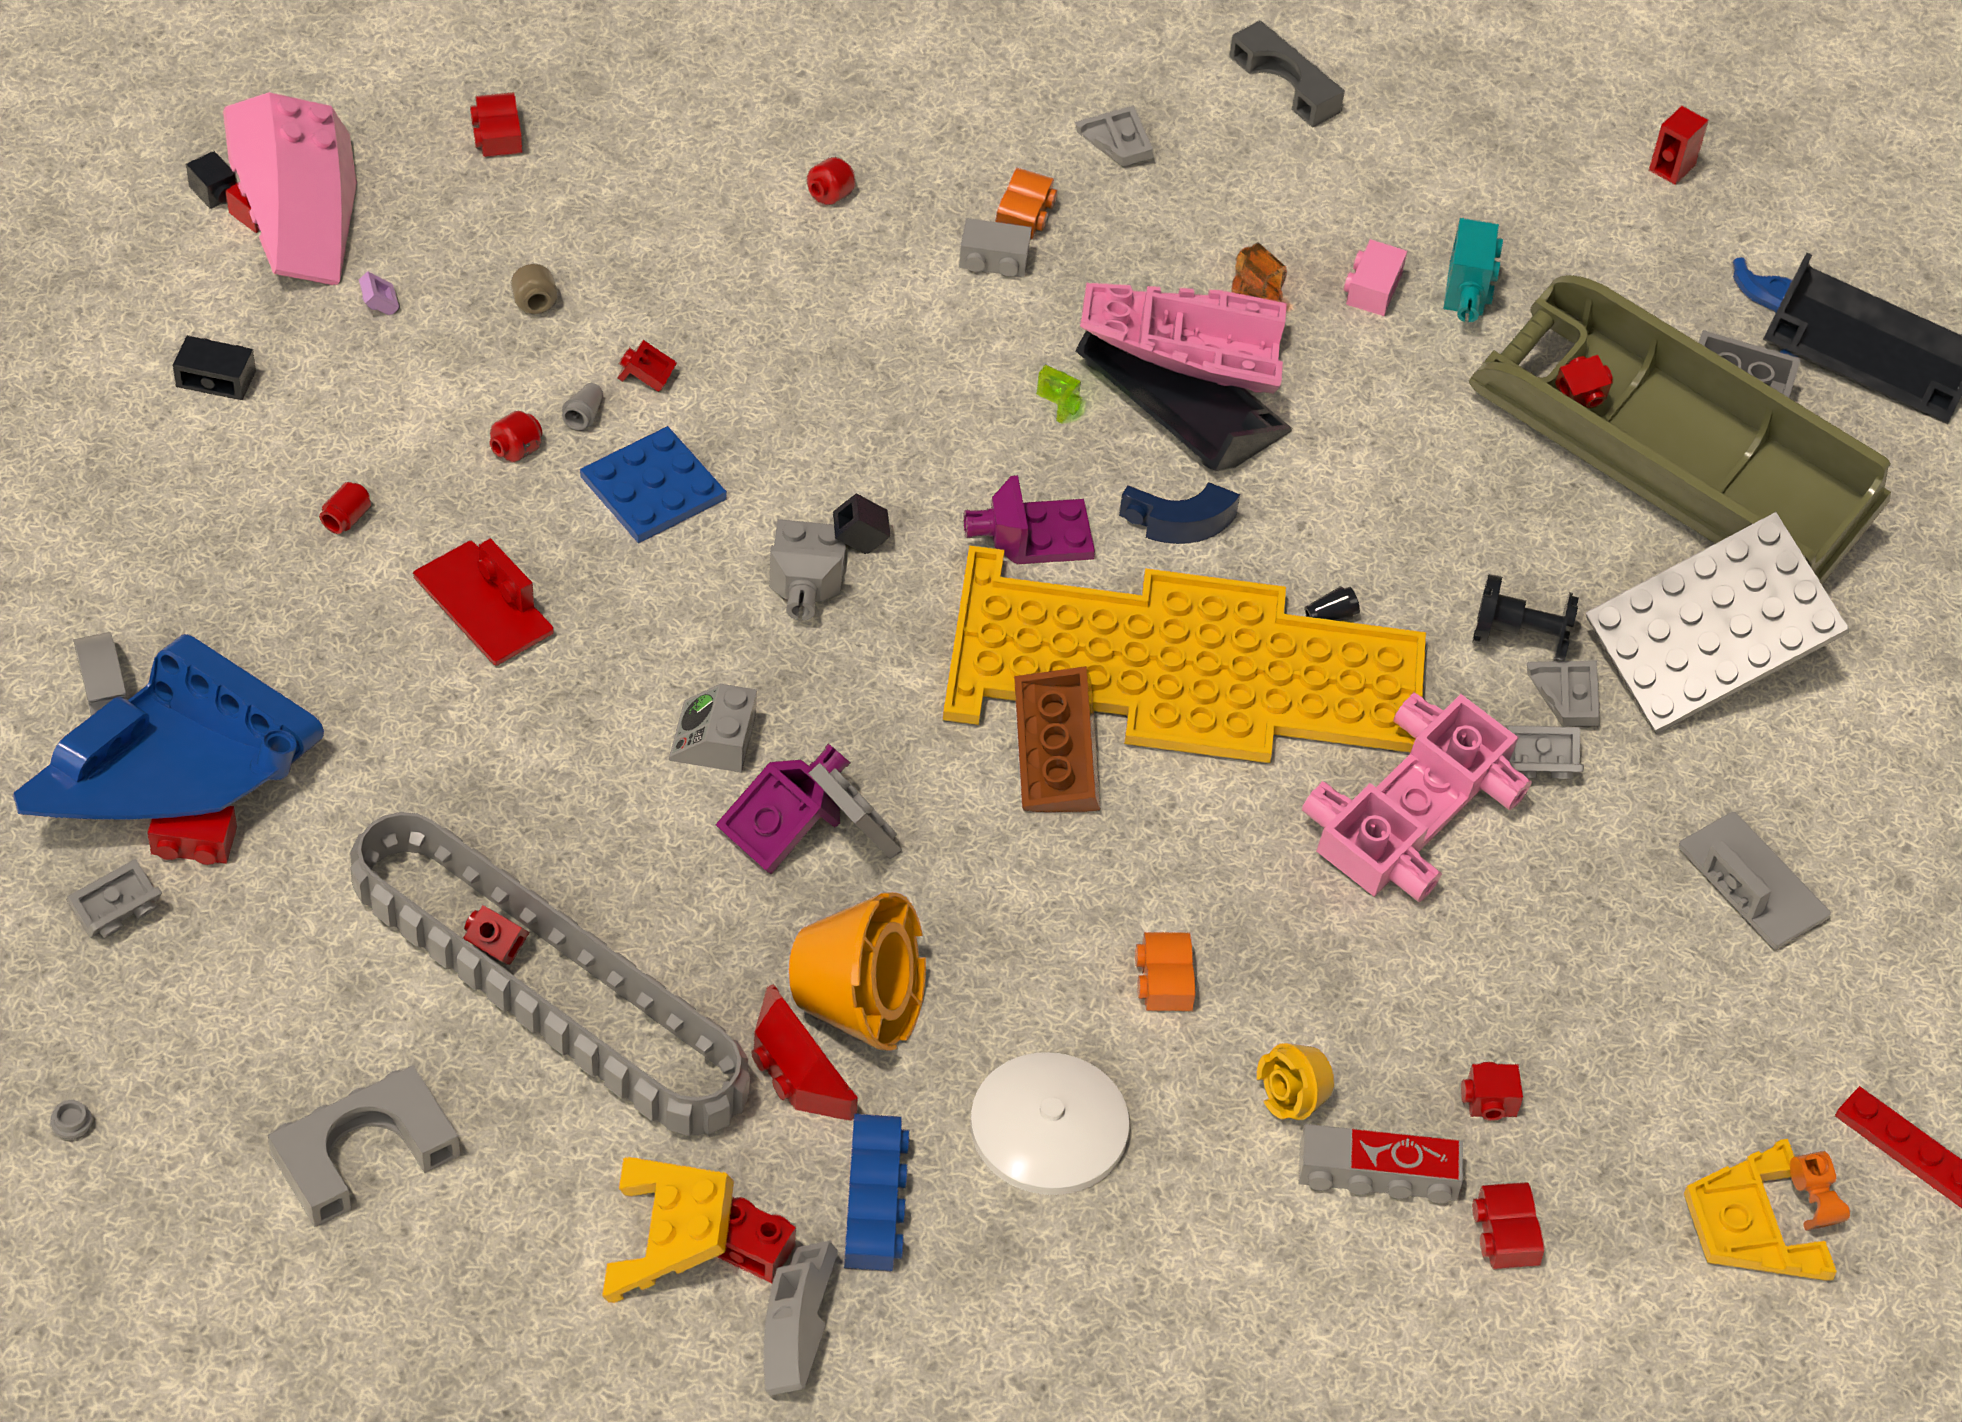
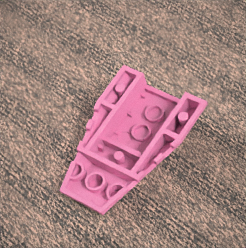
M268 92L226 106L223 110L229 164L232 171L238 173L240 178L239 189L242 196H247L251 206L249 214L253 223L258 224L261 234L259 239L273 274L338 285L357 185L350 133L332 106Z
M1086 283L1080 327L1109 344L1172 371L1216 382L1223 386L1231 385L1250 389L1254 392L1274 394L1280 387L1283 361L1278 360L1279 344L1286 321L1287 303L1222 290H1209L1208 295L1194 294V289L1180 288L1179 293H1162L1160 287L1147 286L1146 292L1133 291L1131 285Z

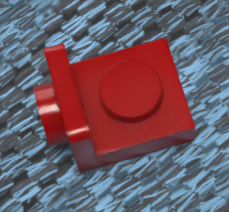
M642 340L635 350L629 347L618 364L623 368L617 379L623 382L631 373L659 392L664 387L677 362L645 340Z

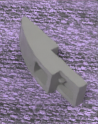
M831 1241L797 1247L791 1264L779 1267L776 1270L767 1306L764 1332L765 1390L770 1396L805 1388L826 1325L817 1313L838 1250Z

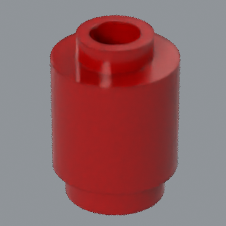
M345 482L322 506V512L319 515L322 524L335 534H341L343 531L350 530L371 507L370 496L366 488L358 483Z

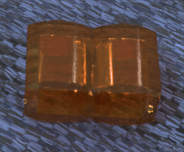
M1259 242L1250 247L1243 248L1236 257V276L1232 281L1231 292L1282 302L1283 293L1281 288L1287 276L1286 266Z

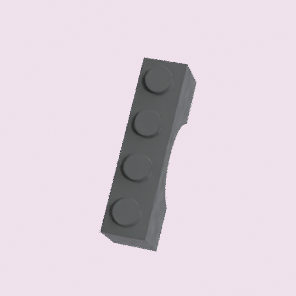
M1261 20L1232 35L1229 58L1248 74L1269 73L1280 76L1290 82L1295 88L1292 111L1312 128L1341 113L1345 90Z

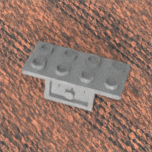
M1736 812L1728 813L1682 839L1679 843V849L1774 949L1782 947L1823 923L1831 915V911Z

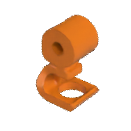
M1820 1151L1793 1157L1790 1162V1173L1795 1188L1798 1191L1805 1190L1809 1193L1810 1204H1818L1814 1218L1803 1223L1805 1231L1847 1221L1850 1217L1848 1205L1839 1198L1835 1191H1830L1829 1188L1836 1182V1172L1829 1154L1826 1151Z

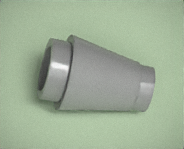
M587 383L563 404L562 419L568 427L574 430H583L593 424L601 398L603 397V391L600 386L595 383Z

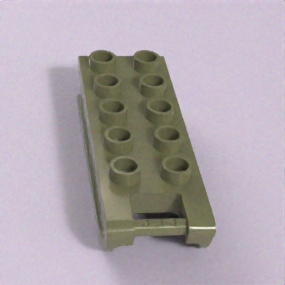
M1565 275L1554 279L1531 306L1532 318L1501 354L1493 350L1469 379V384L1478 394L1715 544L1777 512L1822 585L1890 502L1891 491L1885 488L1888 468L1891 463L1885 456L1607 286L1588 278ZM1549 329L1574 343V346L1546 377H1537L1519 366ZM1599 355L1603 366L1607 365L1612 373L1613 384L1607 399L1602 404L1593 408H1587V406H1582L1560 392L1555 381L1561 366L1568 365L1570 361L1577 357L1585 356L1589 358Z

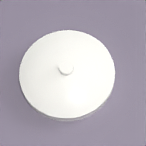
M1042 1052L1011 1059L1000 1065L986 1077L973 1101L970 1126L973 1143L979 1156L986 1166L999 1178L1012 1186L1028 1192L1044 1195H1063L1078 1192L1095 1185L1116 1167L1127 1144L1129 1114L1125 1100L1118 1087L1100 1069L1074 1056Z

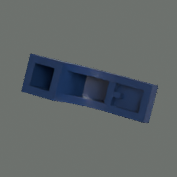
M1208 482L1198 495L1186 500L1176 501L1163 499L1127 485L1122 493L1119 516L1126 518L1132 524L1146 526L1145 538L1170 544L1194 543L1219 534L1233 522L1237 516L1240 494Z

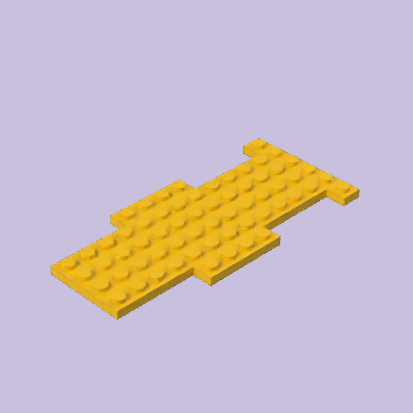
M969 545L943 710V720L979 725L983 697L1016 701L1014 676L1086 666L1092 681L1093 710L1128 715L1124 744L1270 763L1273 735L1411 753L1416 738L1393 721L1403 702L1413 693L1421 697L1423 695L1426 632L1284 614L1285 586L1145 568L1142 595L1001 577L1004 550Z

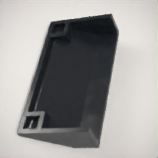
M1806 252L1763 340L1948 424L1962 396V335L1812 268L1809 264L1812 254Z
M1087 330L1075 350L1085 359V364L1088 367L1104 375L1201 458L1202 464L1211 470L1218 471L1235 468L1292 430L1291 426L1245 388L1231 385L1223 386L1216 382L1172 371L1113 346Z

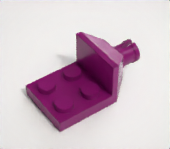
M1013 475L993 495L991 508L986 510H964L963 526L966 538L993 536L994 547L1004 550V555L1017 565L1094 560L1095 549L1084 499L1023 502L1018 475Z
M829 743L810 765H807L801 759L769 762L715 824L770 874L774 872L820 817L834 828L841 823L840 807L809 774L819 763L829 773L835 768L841 773L851 763Z

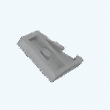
M1134 105L1075 122L1078 134L1123 167L1154 158L1153 148Z
M1597 660L1527 662L1528 676L1562 726H1599Z

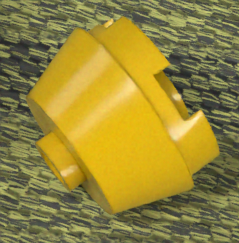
M1281 1043L1276 1045L1270 1053L1263 1055L1258 1062L1257 1081L1263 1079L1265 1091L1269 1099L1263 1100L1268 1110L1280 1119L1289 1117L1295 1120L1306 1119L1324 1104L1333 1093L1334 1075L1327 1057L1315 1047Z

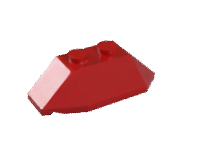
M774 984L768 986L754 1031V1050L751 1051V1055L755 1065L762 1072L767 1070L772 1077V1084L781 1100L788 1099L795 1110L848 1121L853 1120L854 1114H857L858 1097L784 1000Z

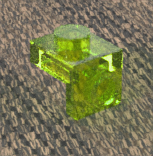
M1045 364L1038 375L1036 395L1058 404L1057 422L1063 423L1069 414L1075 415L1083 399L1082 396H1079L1080 380Z

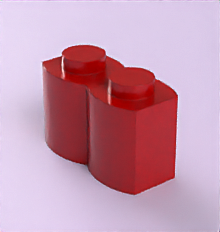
M515 93L475 96L476 106H470L472 126L479 125V127L473 128L475 148L482 147L483 157L523 153Z
M1529 1182L1482 1185L1478 1198L1473 1199L1472 1209L1475 1222H1482L1484 1233L1480 1235V1247L1483 1257H1489L1492 1269L1540 1266L1544 1254V1242L1541 1227L1536 1217L1535 1203Z

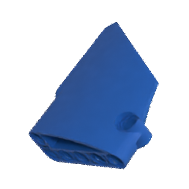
M183 634L159 651L157 656L154 657L149 682L143 689L128 700L117 696L64 736L53 751L50 765L17 789L13 794L18 814L55 818L152 819L219 812L251 793L269 779L281 780L287 777L290 773L291 765L323 738L324 729L320 721L313 714L195 637Z

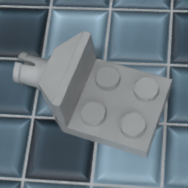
M777 520L774 545H771L769 587L784 599H789L786 612L793 619L798 620L799 608L801 606L804 608L802 620L811 619L815 614V602H823L837 596L841 592L846 544L835 539L834 524Z

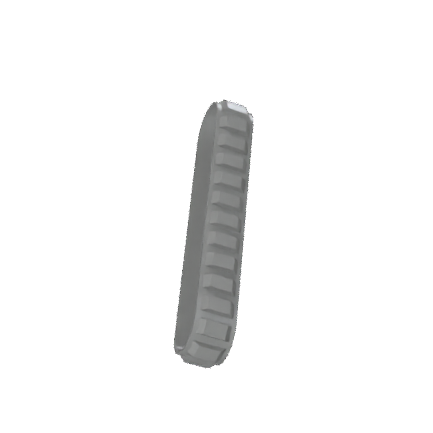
M398 812L382 816L369 824L365 831L358 835L350 851L352 886L360 902L372 908L374 916L389 927L395 926L401 931V936L416 947L425 948L429 951L431 958L446 969L452 968L458 973V978L474 990H481L486 993L489 1001L504 1012L510 1011L516 1016V1021L531 1032L540 1033L545 1037L547 1044L562 1055L568 1054L571 1056L578 1067L592 1077L598 1076L604 1081V1086L620 1098H627L632 1101L634 1108L651 1121L657 1120L666 1126L667 1130L688 1136L709 1135L729 1126L732 1117L743 1112L750 1091V1074L748 1073V1057L737 1040H732L724 1028L709 1017H704L698 1013L695 1007L678 995L675 996L669 992L666 986L649 974L640 971L634 963L620 953L611 950L605 942L590 931L586 932L572 918L549 905V902L543 897L521 885L520 881L507 871L499 869L492 864L489 858L475 848H470L463 843V840L453 832L418 813ZM401 852L421 853L435 860L721 1069L723 1074H727L731 1080L724 1081L722 1089L716 1093L701 1097L682 1096L667 1089L385 882L376 872H372L371 869L385 857Z

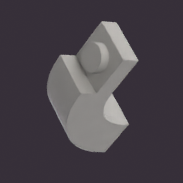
M111 632L73 639L91 716L117 696L127 700Z

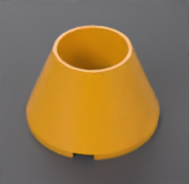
M885 892L802 928L794 940L789 960L790 988L797 1006L808 1014L876 1049L895 1050L897 1049L895 1044L899 1040L907 1041L920 1014L926 979V957H919L916 937H922L923 932L918 915L911 902L900 893Z

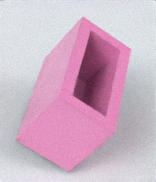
M1370 239L1365 251H1358L1353 267L1356 270L1355 273L1349 272L1344 285V291L1349 292L1346 305L1384 316L1403 274L1407 250Z

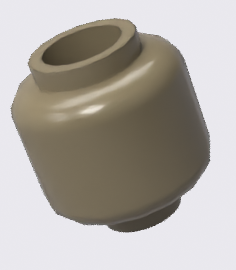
M535 263L527 264L513 274L511 289L514 301L520 310L529 314H539L549 310L555 304L558 297L554 276L548 268Z

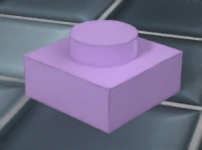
M369 271L359 279L363 294L362 298L369 308L379 310L387 315H392L399 309L392 283Z

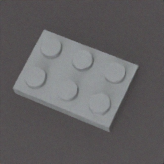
M819 763L809 772L811 777L854 824L889 859L902 850L893 840L897 835L893 828L836 768L829 773Z

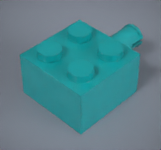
M1465 218L1459 219L1449 263L1443 309L1457 311L1458 318L1465 322L1466 313L1469 314L1468 322H1474L1478 319L1479 315H1483L1485 304H1492L1495 285H1490V282H1497L1500 262L1495 261V258L1500 259L1503 239L1498 238L1499 224Z

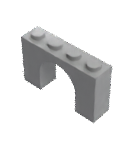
M414 1065L403 1070L393 1071L386 1075L384 1079L366 1088H357L347 1097L330 1105H322L316 1108L310 1115L293 1123H284L274 1132L268 1134L270 1154L314 1227L351 1210L349 1189L329 1158L331 1150L337 1141L350 1131L362 1127H381L396 1133L406 1143L424 1173L460 1156L458 1134Z

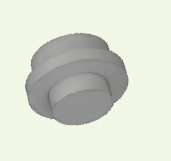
M66 1100L56 1106L51 1115L50 1124L53 1132L58 1137L76 1139L88 1132L92 1125V1116L88 1107L81 1102Z

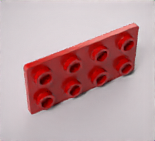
M491 538L479 544V547L474 541L469 540L413 571L414 579L495 666L500 665L554 633V627L534 607L533 582Z

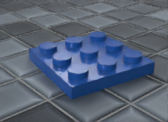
M669 426L580 468V477L637 543L726 500L727 491Z

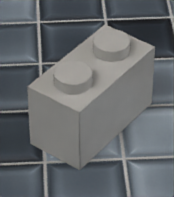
M966 218L960 246L959 268L969 269L974 272L984 271L1004 276L1024 277L1032 227Z

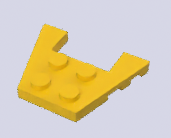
M1788 1138L1775 1142L1772 1148L1762 1153L1757 1151L1747 1156L1745 1161L1731 1168L1726 1166L1687 1185L1684 1197L1707 1263L1826 1281L1833 1280L1837 1271L1826 1241L1785 1245L1762 1182L1791 1177L1790 1162L1795 1156Z
M633 1157L623 1158L619 1190L625 1196H636L654 1192L655 1196L646 1256L644 1258L607 1263L602 1293L607 1302L616 1303L624 1299L623 1293L639 1287L641 1290L655 1285L656 1278L673 1270L679 1274L725 1253L734 1180L727 1173Z

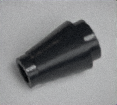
M1339 586L1310 605L1305 606L1304 610L1306 617L1346 621L1352 620L1353 615L1360 613V606L1352 587L1343 588Z

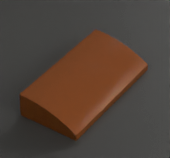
M1087 667L1014 676L1023 810L1032 812H1090L1101 810L1092 681Z

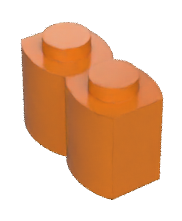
M1016 168L999 204L996 222L1032 227L1031 239H1033L1036 230L1043 231L1048 215V212H1045L1046 209H1052L1055 204L1058 190L1053 189L1054 178Z
M1144 932L1142 944H1136L1135 965L1136 967H1143V975H1138V998L1145 999L1146 1011H1192L1195 999V977L1192 964L1190 933Z

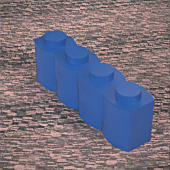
M854 1114L844 1268L893 1271L894 1259H902L903 1234H896V1223H904L905 1199H898V1188H906L907 1164L899 1163L900 1153L908 1154L909 1130L901 1129L902 1117Z

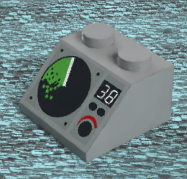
M718 684L684 700L669 761L742 773L756 718L757 690Z

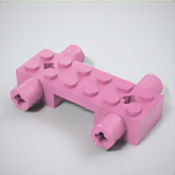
M1413 693L1403 702L1393 721L1416 738L1411 753L1377 787L1369 783L1353 800L1340 794L1326 782L1322 781L1311 792L1302 807L1304 813L1324 828L1316 852L1374 897L1392 881L1415 900L1421 902L1434 889L1442 876L1438 869L1420 856L1419 852L1481 789L1508 810H1511L1522 800L1532 784V781L1513 768L1509 762L1519 737L1462 694L1445 710H1442L1436 705L1429 704L1418 694Z

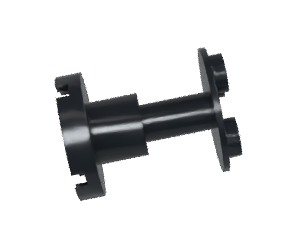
M1488 573L1472 642L1487 645L1491 629L1517 635L1520 628L1557 636L1553 661H1557V659L1565 661L1570 641V630H1566V626H1574L1579 597L1573 596V593L1569 592L1562 616L1526 608L1527 600L1499 594L1503 577Z

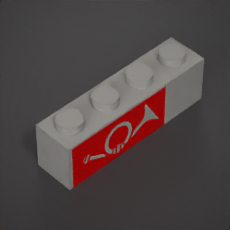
M1312 1124L1304 1125L1300 1141L1298 1184L1309 1185L1315 1190H1327L1329 1188L1348 1189L1350 1192L1359 1195L1377 1192L1389 1194L1397 1199L1414 1196L1428 1198L1435 1203H1445L1450 1200L1457 1201L1463 1183L1462 1140Z

